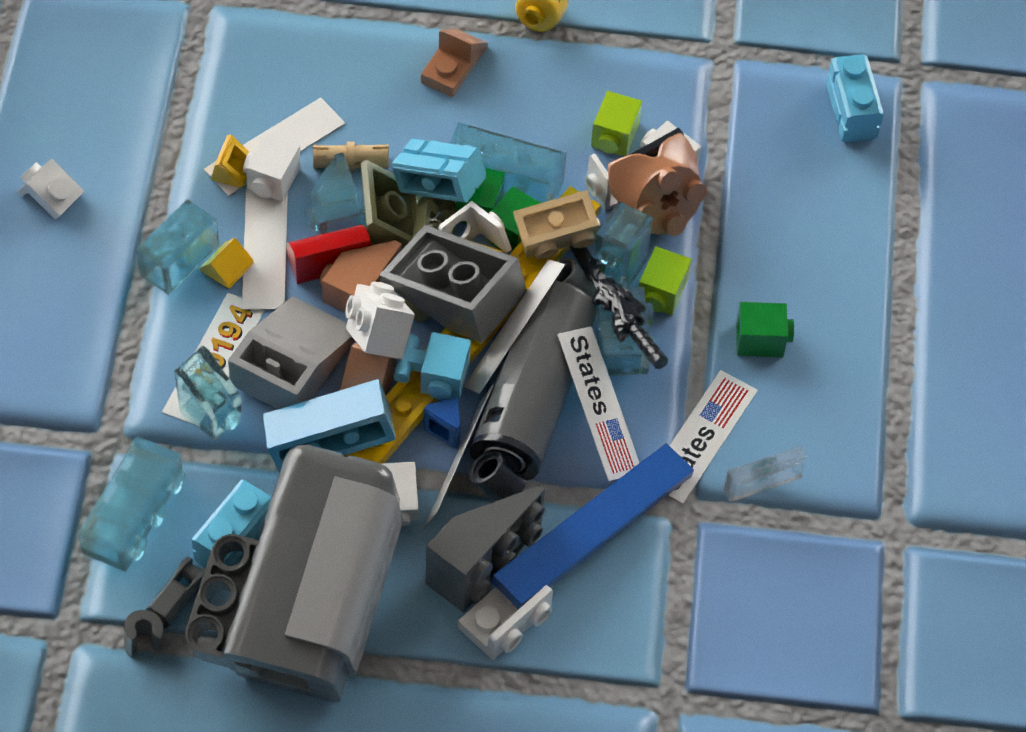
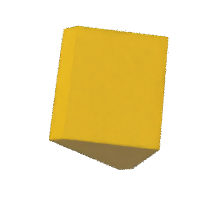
M231 134L227 135L214 165L211 180L240 188L243 187L247 178L246 173L243 172V166L249 151Z
M233 238L224 242L200 267V271L230 289L254 264V260L239 241Z

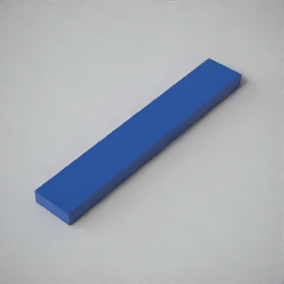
M665 443L495 573L491 583L517 609H520L545 585L551 587L690 479L694 469Z

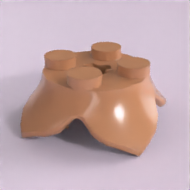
M681 133L667 138L660 145L656 157L640 153L630 154L608 163L610 190L613 197L623 207V210L617 213L615 219L616 228L622 234L646 235L653 233L678 236L685 230L687 222L696 213L700 202L707 194V188L699 177L696 153L688 139Z

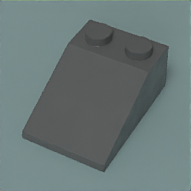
M427 225L423 226L379 275L383 283L394 287V291L449 331L479 343H483L527 292L518 258Z

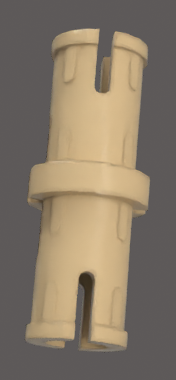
M347 141V145H313V169L347 168V172H354L355 168H361V163L366 159L382 168H389V144L355 145V141Z

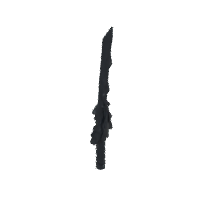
M573 245L569 246L580 266L596 288L592 303L595 306L600 304L603 310L612 311L613 331L617 335L618 340L623 342L627 336H631L644 355L649 358L648 360L655 369L665 367L668 363V358L662 350L660 351L658 345L654 343L653 339L648 336L649 334L642 327L645 320L640 313L646 311L645 305L635 299L631 291L617 286L614 278H607L604 275L606 266L601 261L593 258L587 247L574 248Z

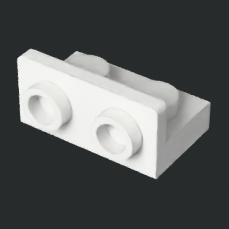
M545 585L520 609H517L495 587L458 620L457 628L494 660L503 651L505 653L511 652L520 643L523 633L530 626L534 625L537 627L549 617L552 612L553 590L548 585Z

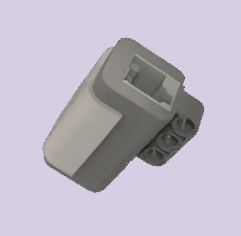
M298 445L289 450L279 473L263 523L260 539L256 540L237 534H228L220 537L212 547L185 632L187 643L196 656L203 661L228 667L230 670L235 671L237 675L246 679L327 701L340 702L348 676H356L403 522L400 498L392 472L378 462L351 455L344 457L342 453L312 445ZM232 551L244 553L242 560L238 564L233 566L224 564V559L228 553ZM221 590L231 592L230 599L224 605L214 606L211 604V598L216 592ZM215 630L218 632L217 639L212 645L207 647L198 645V638L204 631Z

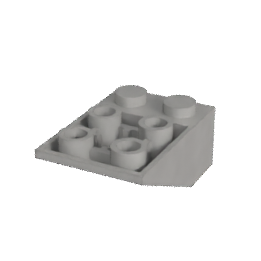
M292 296L253 327L228 359L230 385L276 409L313 399L351 346L354 338L346 330V322Z

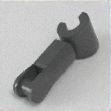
M189 556L181 562L172 577L146 610L134 611L127 616L124 622V649L131 658L137 651V637L140 635H148L152 640V648L159 652L163 643V628L170 626L185 605L198 592L206 568L200 569L192 564L193 559ZM183 578L191 582L188 588L179 583Z

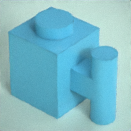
M432 332L427 351L418 350L420 338L409 334L403 359H398L393 378L398 382L406 383L409 381L411 371L421 372L420 393L429 394L431 397L440 400L448 398H458L460 400L470 363L471 340Z

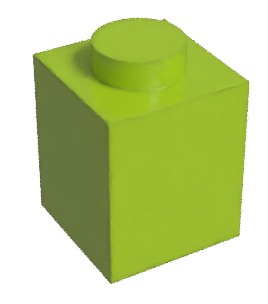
M607 90L593 123L591 147L598 148L609 154L615 153L627 156L640 124L642 101Z
M655 246L639 281L637 300L651 311L663 312L673 316L688 282L692 259Z

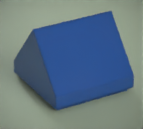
M458 398L427 404L424 408V430L452 448L457 449L460 445L461 425Z

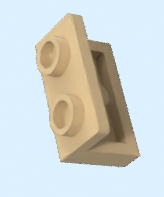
M588 190L513 211L527 258L534 256L536 259L549 258L557 254L558 249L572 245L574 248H583L593 244L596 238L601 237V225L596 217Z

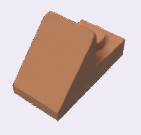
M456 28L441 29L439 32V48L422 71L421 83L454 97L487 49L488 42Z

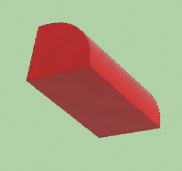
M361 224L286 243V253L296 283L301 284L320 279L327 264H334L341 252L371 246V240L365 226Z

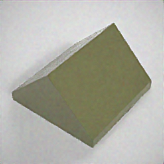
M366 159L361 163V189L364 225L369 234L371 246L395 240L402 244L403 249L413 238L417 204L421 196L400 192L392 172Z

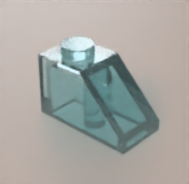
M338 153L333 157L309 193L310 209H305V217L309 231H316L317 235L361 224L365 226V212L344 153Z
M202 345L174 370L180 413L215 440L224 431L232 430L240 421L242 415L240 393L211 352Z

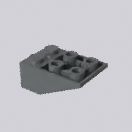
M537 486L453 517L426 545L425 584L463 613L473 602L477 604L489 593L493 575L514 560L525 545L531 547L543 532V527L541 526L542 516L545 512V507H543L545 489L542 486Z

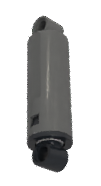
M563 258L557 261L565 264V266L508 350L469 449L470 456L474 460L469 472L470 480L493 502L521 493L525 488L526 481L534 479L541 468L573 381L557 334L593 327L597 317L596 306L592 303L596 288L583 268L572 258Z

